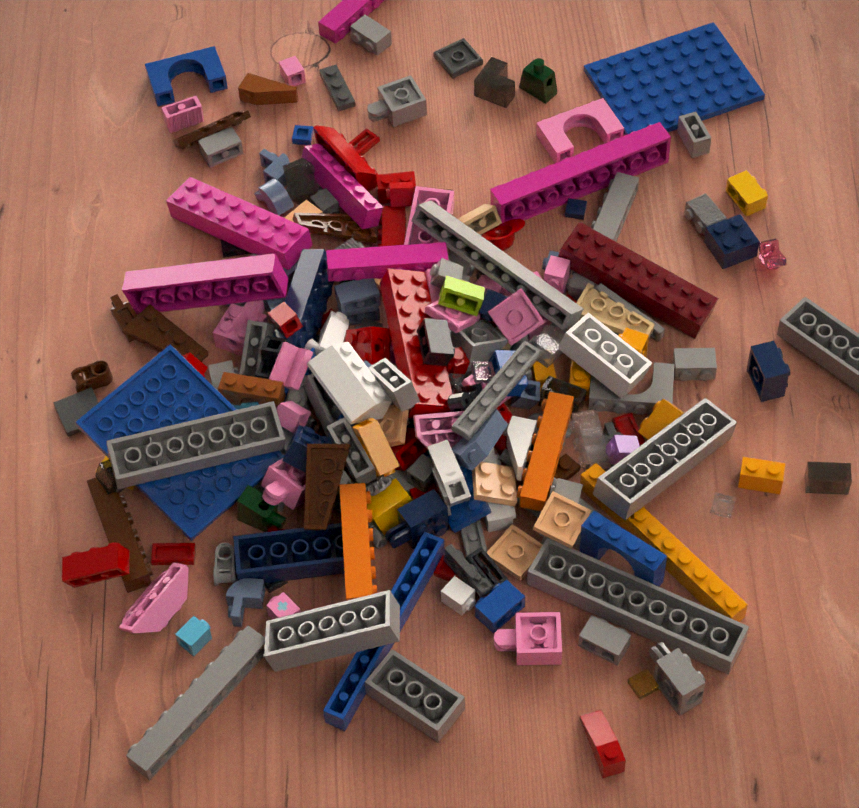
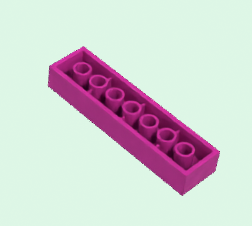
M189 177L166 200L171 217L258 256L276 253L282 267L290 270L299 260L302 249H310L313 245L308 228L192 177Z
M275 253L128 271L125 273L122 291L138 315L150 304L159 312L286 298L288 277Z

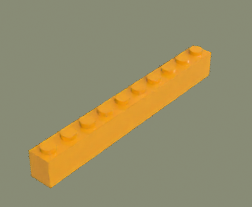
M595 463L581 474L580 484H583L582 491L620 527L667 555L665 569L706 608L738 622L745 618L748 604L644 507L624 520L593 495L598 477L606 472Z

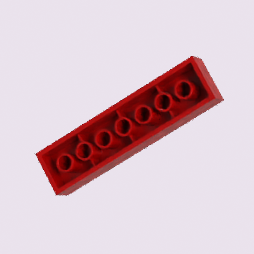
M387 269L380 281V288L397 369L412 381L420 402L409 409L408 418H413L414 415L451 412L448 407V398L452 395L447 367L423 364L417 329L424 318L434 319L424 312L426 306L432 304L426 274L421 271Z

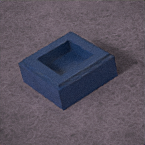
M568 198L565 217L584 220L587 201Z

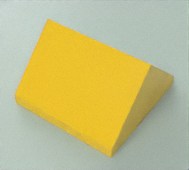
M396 478L382 492L371 496V504H367V510L372 509V519L384 536L389 529L399 524L397 509L413 501Z

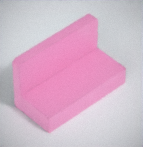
M283 342L269 380L281 381L284 383L285 388L299 390L308 368L307 363L311 360L313 352L308 349L298 348L288 342Z

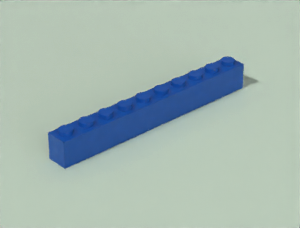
M424 532L391 590V593L400 605V632L432 577L442 555L445 553L444 539ZM394 643L355 653L323 710L325 723L346 731L366 695L365 681L387 656Z

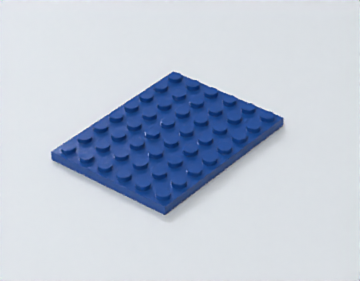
M714 22L584 65L585 74L600 97L604 98L623 125L625 135L658 122L662 124L667 132L677 130L679 116L697 112L701 121L765 99V93Z
M169 345L75 423L109 458L106 442L108 440L237 409L173 346ZM278 450L136 486L192 541L237 502L247 485L254 487L263 480L269 466L282 459L284 455Z

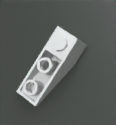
M448 440L427 446L434 467H436L448 495L450 507L470 500L471 495Z

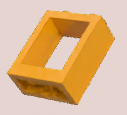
M369 417L352 426L351 428L372 462L376 474L386 477L396 472L395 468L399 467V464L377 419Z

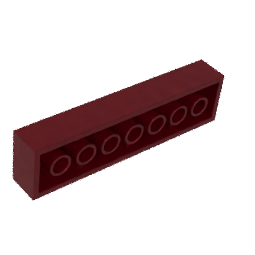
M580 221L562 245L558 255L560 258L570 260V269L597 285L603 284L622 299L696 339L710 317L719 299Z

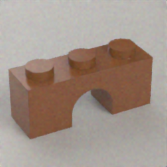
M223 372L218 386V391L231 404L241 406L243 398H250L257 401L259 405L274 401L277 408L280 403L284 402L286 397L284 383L281 381Z

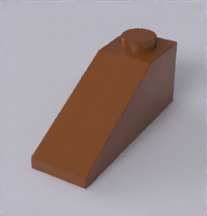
M251 73L246 74L238 87L239 98L245 103L268 105L298 102L297 87Z

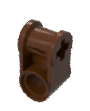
M102 360L78 367L71 373L72 379L76 382V391L78 393L91 387L92 390L107 386L113 380L109 365Z

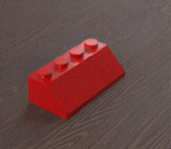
M319 125L313 127L316 144H321L368 192L377 187V171L368 165L363 156H359L352 144L349 145L346 142L342 133H338L332 127Z

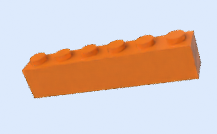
M549 391L548 398L543 399L541 411H544L543 416L538 417L536 428H539L538 433H534L532 438L534 448L533 451L529 450L527 456L529 466L524 468L522 474L524 484L523 486L519 485L517 491V498H520V507L542 512L549 498L550 488L553 484L573 410V396Z
M365 483L340 485L346 601L377 593V585H372V579H376V567L371 566V560H375L374 547H370L369 541H374L373 528H368V523L372 522V509L367 510V504H371L370 491H366Z

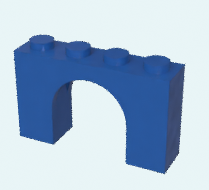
M215 46L145 64L147 77L158 107L175 102L171 82L177 75L184 72L201 74L207 82L210 93L228 89L226 75Z
M593 511L581 525V553L600 560L608 549H611L629 562L634 570V576L658 587L664 582L667 555L596 511Z

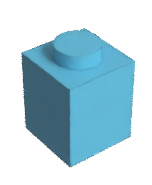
M193 616L175 634L178 645L195 656L212 639L210 625L205 620H199Z

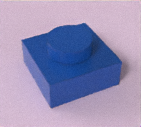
M295 125L292 144L311 145L314 133L313 126Z

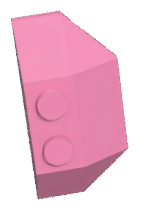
M464 411L414 415L416 438L426 448L448 440L452 448L463 438L451 429L452 425Z
M173 562L168 570L162 572L152 581L125 613L119 628L130 633L160 632L165 628L172 616L181 609L182 604L187 600L189 571L187 565Z

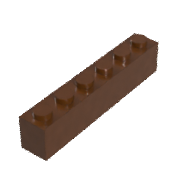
M111 472L87 480L108 542H117L129 549L130 574L121 576L127 593L149 586L151 584L149 576H152L153 572L150 564L144 563L143 559L147 558L143 546L138 547L137 542L140 541L137 529L132 530L131 528L134 522L131 513L125 512L124 508L128 506L124 495L119 496L118 491H121V489H117L116 481L113 480Z

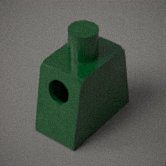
M537 58L523 69L519 88L546 104L558 93L555 72L544 65L543 59Z
M247 485L237 500L238 521L264 532H268L272 525L282 529L287 518L278 514V504L275 506L268 504L262 497L263 493Z

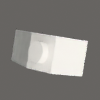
M338 311L336 313L330 312L320 330L319 350L324 351L332 344L343 343L349 326V319H347L345 314Z
M512 416L503 435L507 436L506 446L516 479L521 481L523 470L527 463L528 452L532 447V438L534 433H536L537 421Z

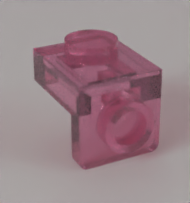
M770 239L759 243V258L767 269H778L780 266L786 265V257L779 250L778 239Z

